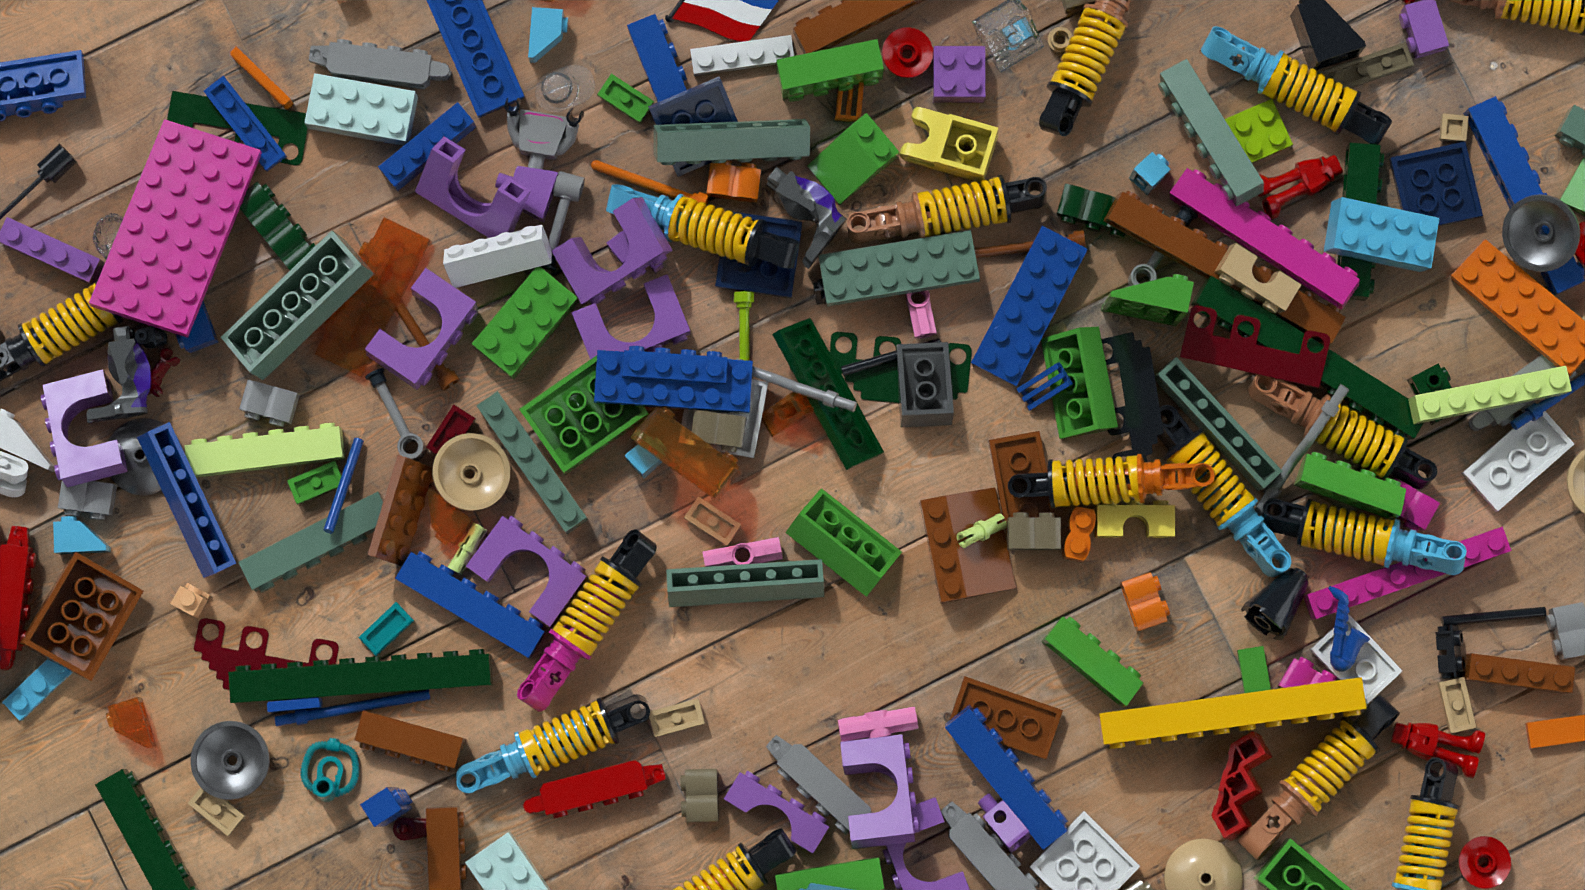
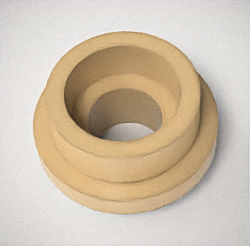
M1054 28L1048 35V45L1053 51L1063 53L1065 48L1070 45L1069 40L1073 35L1067 28ZM1061 36L1065 39V43L1058 44L1055 39Z

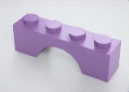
M8 217L0 230V243L10 249L42 261L90 285H93L99 279L105 263L97 257Z
M747 771L745 775L740 772L724 800L744 812H748L759 805H772L781 809L791 823V841L814 853L829 828L825 824L827 819L816 812H813L812 815L804 812L803 808L805 805L793 798L789 802L781 798L780 796L783 792L769 784L767 788L763 787L758 783L760 778Z

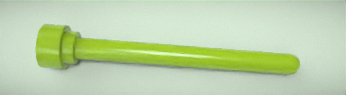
M734 292V303H736V308H739V359L750 361L749 308H752V303H754V292Z

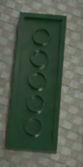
M811 318L782 328L772 334L799 383L825 392L830 390L838 393L840 397L857 402ZM806 396L846 470L884 453L858 403L855 411L852 412L837 406L834 408L826 406L822 401Z

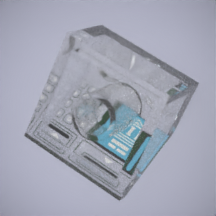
M1006 0L971 21L979 40L985 46L987 53L1000 73L1044 47L1027 7L1020 0Z

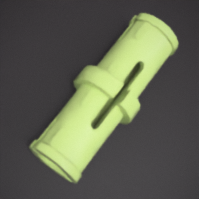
M996 514L986 521H977L973 527L958 532L956 536L957 541L965 537L967 538L960 542L959 545L966 548L979 540L985 541L989 539L993 533L1006 529V521L997 524L998 521L1005 517L1002 514Z
M473 522L464 540L457 545L459 548L448 568L462 575L466 565L477 552L476 549L488 530Z

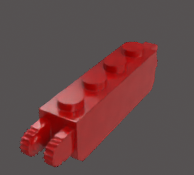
M11 526L7 545L2 544L0 546V669L6 671L14 667L16 651H22L23 645L19 643L27 631L24 630L25 620H29L31 606L27 604L28 594H32L34 586L33 579H30L31 568H35L37 559L36 553H33L34 548L30 547L29 528L22 526Z
M633 760L543 783L540 788L541 795L531 797V799L528 798L524 802L523 808L529 814L545 811L546 815L552 814L553 819L567 816V810L578 808V812L594 809L593 803L603 801V805L606 806L618 803V797L628 795L629 799L644 796L643 791L648 790L649 786L666 779L662 764L643 766L640 762Z

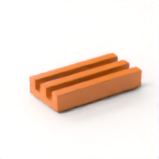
M859 82L856 116H851L853 89L848 90L846 115H841L843 91L838 89L835 121L856 122L861 118L863 82Z

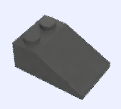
M948 342L897 344L900 426L952 425L954 408Z

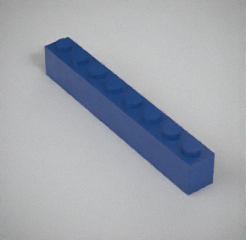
M1495 96L1468 108L1463 114L1464 116H1469L1468 124L1509 209L1525 197L1538 194L1547 195V193L1542 192L1539 186L1541 181L1538 173L1532 170L1528 163L1529 155L1526 149L1520 147L1517 141L1518 133L1515 126L1509 124L1505 116L1507 115V110L1503 102L1498 101ZM1544 225L1542 226V231L1548 234L1549 228ZM1574 256L1563 266L1555 270L1540 272L1549 292L1554 296L1585 281L1583 277L1585 276L1584 268L1580 262H1576Z

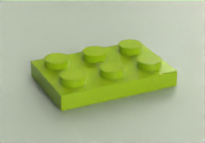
M1273 99L1225 119L1252 164L1293 146Z

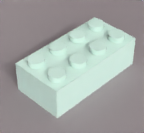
M314 73L305 125L308 129L404 146L411 138L418 96L415 91Z
M511 832L506 833L465 862L484 890H550Z

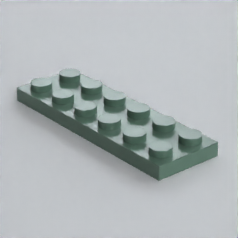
M971 230L818 255L827 307L980 282Z

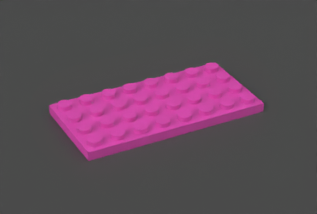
M164 119L90 298V306L188 338L261 157V150Z

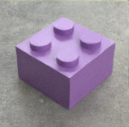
M934 46L933 103H984L986 97L985 46Z

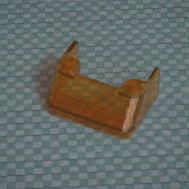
M665 406L661 409L655 407L630 437L633 445H639L709 495L712 502L717 504L739 474L740 467L736 464L739 460L727 451L723 455L673 419L675 414Z

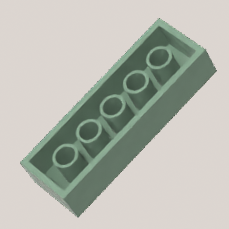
M331 231L221 338L250 373L264 380L374 273L344 238Z

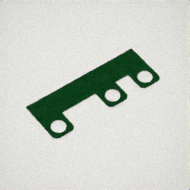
M172 91L167 117L168 121L193 128V123L233 129L207 96ZM245 103L271 136L279 137L278 145L281 149L289 143L297 146V157L292 160L285 158L280 163L299 165L302 162L308 127L305 125L306 113ZM235 134L234 142L239 143L241 139Z

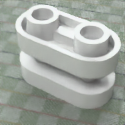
M0 451V494L8 497L22 496L26 491L28 464L21 458Z

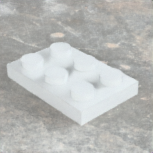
M1348 614L1349 620L1346 623L1348 624V631L1346 635L1349 636L1350 629L1353 627L1370 638L1360 648L1356 662L1349 670L1339 672L1334 670L1330 664L1334 627L1310 651L1338 680L1362 677L1367 705L1402 670Z

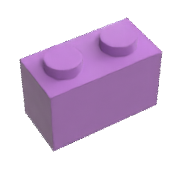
M1422 0L1407 4L1402 8L1401 14H1399L1400 24L1403 29L1406 28L1409 38L1406 39V43L1410 53H1414L1415 59L1446 50L1449 43L1435 0Z

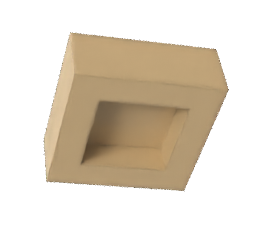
M1442 114L1439 141L1466 142L1469 116Z

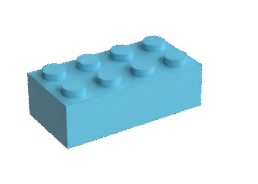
M1341 197L1331 202L1324 252L1423 272L1432 268L1439 218Z

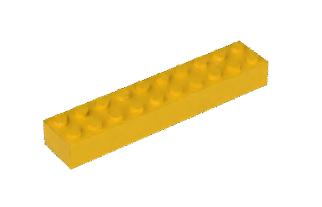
M1362 677L1105 712L1099 713L1103 743L1104 745L1109 744L1110 749L1125 747V742L1135 741L1137 746L1151 744V738L1161 737V742L1178 740L1177 735L1186 733L1187 738L1204 736L1203 731L1213 730V735L1230 733L1229 728L1239 726V731L1256 729L1255 724L1265 723V727L1268 728L1282 726V720L1291 719V724L1309 722L1308 717L1317 716V720L1335 718L1334 713L1343 712V717L1361 715V709L1367 708Z

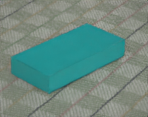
M395 602L358 638L375 656H378L414 622V619Z

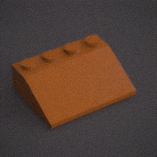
M995 487L920 500L919 504L940 604L1016 589L1004 530L993 533L989 539L985 541L979 540L966 548L961 547L959 543L967 538L965 537L957 541L956 537L958 532L973 527L975 522L980 520L986 521L996 514H1001Z
M74 552L19 644L92 681L144 590L81 554Z

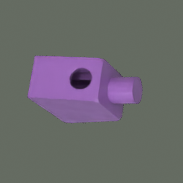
M517 166L513 177L499 173L495 187L500 188L511 177L530 189L531 192L522 212L544 222L553 198L558 172Z
M989 793L978 802L979 806L986 813L983 816L984 821L1010 853H1013L1031 838L1029 830L1003 800L997 803ZM1000 815L1006 818L1002 823L996 821V818Z

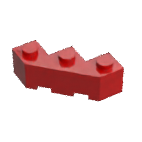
M1254 731L1230 745L1226 769H1224L1217 802L1213 807L1211 815L1223 838L1230 841L1243 835L1252 826L1241 805L1263 793L1251 770L1273 757L1262 736Z

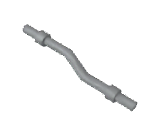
M752 366V377L822 401L824 405L832 408L837 406L852 412L856 409L857 402L840 397L836 392L830 390L825 392Z
M1340 384L1330 401L1326 400L1321 408V414L1281 469L1282 472L1264 489L1263 492L1265 494L1255 507V512L1262 515L1264 503L1269 499L1278 498L1282 492L1280 490L1295 466L1314 443L1331 416L1334 417L1340 408L1338 406L1349 391L1347 387Z

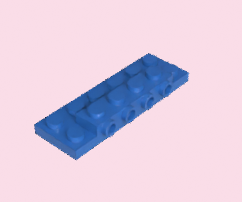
M81 50L0 62V121H4L6 116L11 115L26 118L32 112L37 111L51 114L56 112L57 108L63 107V101L86 98L84 55Z
M629 346V350H624V352L597 350L594 403L748 414L750 412L753 361L728 359V357H722V352L708 351L707 356L696 355L695 350L689 349L681 350V354L670 353L671 349L655 348V352H645V347Z

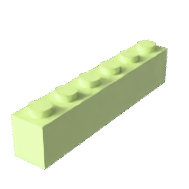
M1561 366L1419 394L1409 398L1408 401L1413 424H1419L1560 396L1571 392L1572 389L1567 367Z
M335 423L320 424V429L310 430L309 426H299L294 428V432L284 433V429L269 430L268 435L258 436V432L242 434L243 438L233 439L231 435L219 436L215 442H207V439L191 440L190 445H184L185 455L196 478L346 459L342 428L339 426L335 427Z

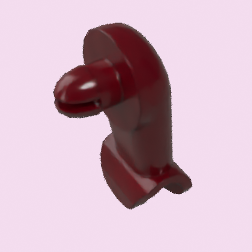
M169 348L161 351L160 360L151 369V389L148 395L153 394L155 397H160L157 392L163 394L160 387L163 377L171 366L176 367L181 361L178 357L170 359L173 351Z
M399 818L393 825V833L396 838L403 841L427 837L426 818Z

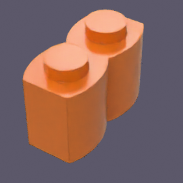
M728 160L724 163H710L706 194L713 198L757 203L761 169H757V165L752 163H741V166H733L731 161Z
M1076 506L1071 511L1067 522L1069 534L1066 536L1062 546L1063 559L1081 563L1088 556L1091 546L1089 535L1093 531L1096 522L1095 510Z
M1151 572L1120 582L1136 632L1168 621L1167 616L1170 615V611L1166 601H1161L1158 591L1162 589L1157 576L1153 577Z

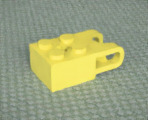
M922 107L914 108L911 115L913 123L927 130L929 137L921 144L905 143L900 149V157L910 163L976 182L985 180L998 139V127ZM966 146H970V151L964 152L962 151V149H965Z

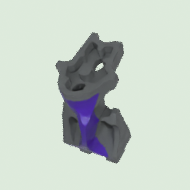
M776 167L767 178L768 182L766 184L775 192V202L782 204L791 217L798 220L812 221L817 224L811 246L802 260L804 266L809 269L818 258V255L832 242L847 218L837 211L834 197L823 186L814 181L797 177L792 171L786 175Z
M129 326L113 328L115 341L108 343L107 352L109 371L116 382L122 386V395L106 407L88 409V423L129 419L148 413L147 395L151 389L150 364L143 345L135 340V332Z

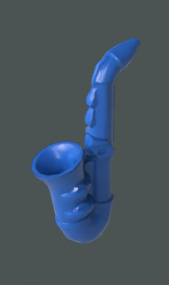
M1329 586L1328 589L1333 597L1338 599L1332 651H1330V664L1334 670L1344 672L1355 664L1360 648L1370 638L1353 627L1350 629L1349 636L1346 635L1348 631V624L1346 623L1349 620L1348 613L1350 612L1348 595L1338 588Z

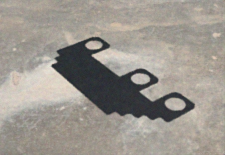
M1133 332L1101 339L1102 345L1107 343L1113 349L1112 357L1105 360L1106 365L1119 363L1125 406L1115 408V413L1121 414L1124 419L1122 428L1107 431L1111 436L1130 433L1132 450L1118 452L1112 456L1113 465L1117 456L1127 457L1142 454L1144 462L1148 463L1147 455L1153 453L1152 445L1157 444V436L1164 433L1150 347H1143L1141 340L1136 341Z

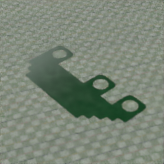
M834 332L831 335L830 354L841 373V366L862 360L856 359L858 339L854 333ZM878 336L875 339L873 357L881 355L879 352L881 343L890 341L896 347L897 344H901L900 339L897 337ZM847 337L851 340L852 348L849 352L840 353L836 349L835 343L838 338ZM949 343V355L955 348H961L966 353V359L962 364H954L950 360L953 400H956L959 392H968L972 349L967 344ZM897 361L845 376L846 382L854 383V390L861 391V399L899 403Z

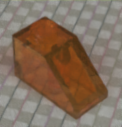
M791 392L764 411L762 421L771 437H774L813 414L814 410L805 395Z
M430 488L427 493L432 529L437 532L434 537L446 546L449 542L456 545L473 523V520L458 508L447 503L437 492Z
M135 697L107 706L109 712L106 713V718L110 728L114 727L115 732L146 748L152 749L157 747L142 697Z

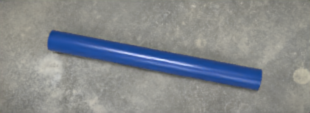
M354 438L323 529L326 533L333 534L364 443V440L361 438Z

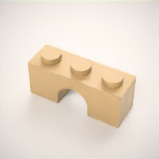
M1237 243L1230 245L1214 271L1220 275L1219 280L1229 286L1236 285L1242 289L1241 294L1251 300L1256 298L1263 302L1262 307L1271 313L1276 314V312L1286 311L1301 284L1281 271L1273 273L1267 283L1258 282L1252 274L1253 264L1258 257Z

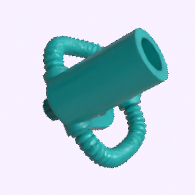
M329 738L327 742L318 741V743L315 742V744L313 743L312 746H309L302 760V768H300L302 770L300 771V776H302L301 782L305 785L304 787L310 792L312 791L323 802H330L335 797L346 795V793L352 791L359 780L360 774L359 758L355 749L341 743L336 738ZM324 748L329 751L347 752L353 767L352 777L345 787L339 789L343 765L338 758L333 756H327L319 762L317 779L314 783L310 782L307 776V768H309L310 758H312L315 751ZM327 762H334L338 766L335 782L325 777L322 773L323 766Z

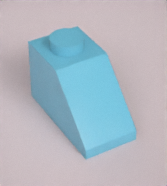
M532 7L528 52L530 63H536L562 41L563 32H568V17H564L563 9Z
M1151 152L1133 169L1129 179L1148 195L1171 170L1168 167L1169 162L1161 154L1155 155Z
M647 437L625 455V458L645 479L667 458L663 453L667 449L659 440L655 439L652 441Z
M76 516L61 517V521L53 522L54 553L60 555L72 554L74 552L79 554L111 552V547L82 521H77Z

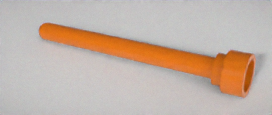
M594 160L591 163L593 170L675 199L677 195L683 194L685 197L697 200L698 203L704 202L706 205L708 204L710 196L706 193L694 192L690 194L598 160Z

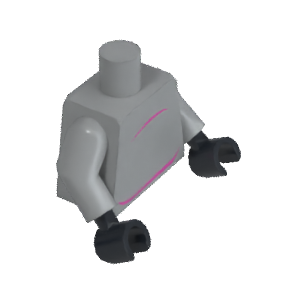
M507 98L504 107L506 112H508V133L513 145L519 148L520 153L530 156L529 168L543 169L545 159L556 160L558 155H564L575 143L579 129L578 123L584 117L583 111L580 112L579 118L573 117V107L568 111L566 117L520 109L519 114L520 99L517 98L516 100L517 106L511 107L508 104Z

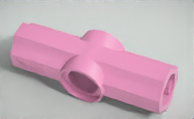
M929 291L906 294V304L909 309L915 339L936 335ZM915 293H920L925 297V301L921 304H916L911 300V296Z
M779 537L750 543H739L734 546L702 552L705 567L767 563L783 559ZM739 549L748 550L750 553L749 560L746 562L737 561L735 558L736 552Z
M915 707L892 711H887L886 709L864 713L863 716L842 718L838 720L841 742L867 737H885L892 735L891 733L918 729V721Z

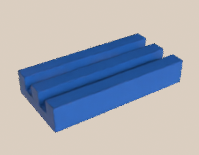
M1058 362L1018 387L1017 391L1023 395L1022 399L1024 402H1027V408L1030 411L1073 383L1061 363ZM1058 370V375L1030 393L1027 389ZM1060 379L1064 380L1065 383L1035 402L1032 397Z
M320 697L270 701L267 703V712L271 713L323 708V702Z

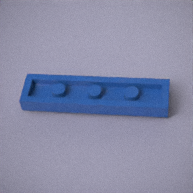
M224 76L203 91L244 144L261 150L262 154L259 163L266 172L287 157Z

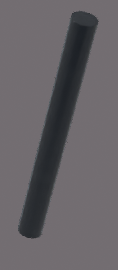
M940 338L923 343H938L941 341ZM897 350L841 366L843 376L897 361Z
M1535 607L1442 616L1441 622L1442 626L1539 618L1546 617V608Z

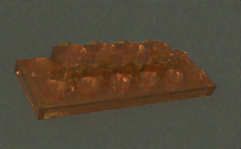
M385 217L383 218L373 239L371 238L369 243L364 242L358 253L361 259L373 271L374 275L323 323L327 325L325 328L326 332L315 355L355 375L363 376L371 360L366 355L365 348L379 329L384 332L386 331L396 311V306L399 300L402 299L431 241L429 238Z

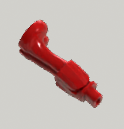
M1336 155L1328 158L1322 156L1297 162L1294 169L1275 177H1266L1259 174L1264 182V192L1259 194V197L1265 196L1283 185L1298 181L1297 185L1281 193L1264 198L1262 200V207L1265 214L1271 220L1279 217L1282 206L1288 201L1303 194L1313 196L1330 182L1334 181L1335 176L1343 173Z
M1396 722L1391 742L1400 744L1401 749H1406L1415 756L1427 761L1432 757L1453 762L1462 769L1464 776L1473 779L1477 771L1479 758L1437 746V743L1479 754L1484 744L1485 732L1476 730L1470 736H1457L1438 730V725L1408 722L1405 725Z

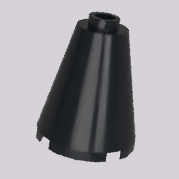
M1289 568L1243 605L1241 611L1247 612L1244 616L1245 619L1262 634L1267 636L1270 632L1275 635L1273 639L1282 640L1289 631L1309 585L1307 574L1299 568Z

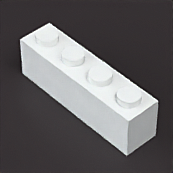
M543 225L527 226L519 231L504 232L495 237L477 239L472 243L451 246L449 249L444 250L443 265L452 286L457 288L551 264L552 248Z

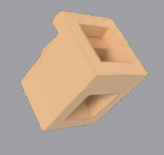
M187 583L185 587H179L170 604L198 618L210 594Z

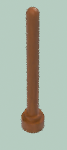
M1084 230L1073 231V234H1068V237H1066L1086 248ZM1034 241L974 248L976 258L1029 252Z
M385 283L382 290L418 345L424 347L430 344L390 283ZM443 363L441 365L436 364L434 367L437 372V383L443 391L450 388V383L454 385L459 382L460 379L455 371L446 368Z

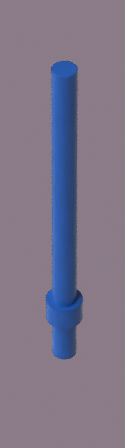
M1585 373L1570 382L1571 392L1545 398L1538 404L1533 403L1525 408L1523 414L1510 422L1511 426L1517 430L1529 421H1536L1542 417L1544 411L1585 385Z
M427 689L307 711L306 709L295 710V713L275 716L276 726L293 723L303 725L308 724L310 720L430 700V691Z

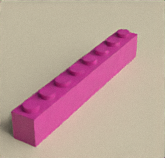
M1186 168L1170 191V200L1180 206L1185 205L1197 213L1198 218L1340 310L1343 309L1359 286L1360 279L1357 278L1358 274L1354 270L1346 266L1343 269L1327 253H1318L1314 250V245L1303 238L1298 240L1292 236L1293 232L1284 225L1278 227L1270 222L1271 218L1264 212L1258 211L1256 213L1250 209L1248 202L1236 206L1232 199L1228 200L1225 197L1222 185L1218 183L1213 185L1206 180L1207 177L1202 172L1196 169L1191 171Z
M1503 526L1459 541L1466 547L1467 551L1464 567L1512 551ZM1402 562L1390 565L1389 568L1385 567L1333 585L1332 587L1338 588L1348 595V607H1352L1446 573L1422 569L1414 565L1405 566L1402 565ZM1329 587L1303 596L1311 621L1337 612L1338 599L1333 597L1328 589Z

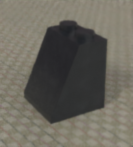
M1299 0V4L1295 6L1290 15L1309 69L1313 68L1317 71L1356 58L1366 47L1365 41L1325 0Z

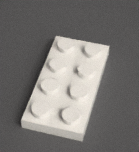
M1544 411L1543 416L1536 421L1531 420L1517 430L1514 428L1462 472V475L1492 509L1498 512L1569 450L1574 443L1547 412Z

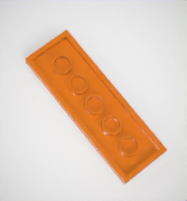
M1486 239L1451 275L1450 279L1556 367L1566 366L1569 377L1585 361V321Z

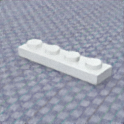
M791 35L690 49L694 76L776 65V60L794 56Z

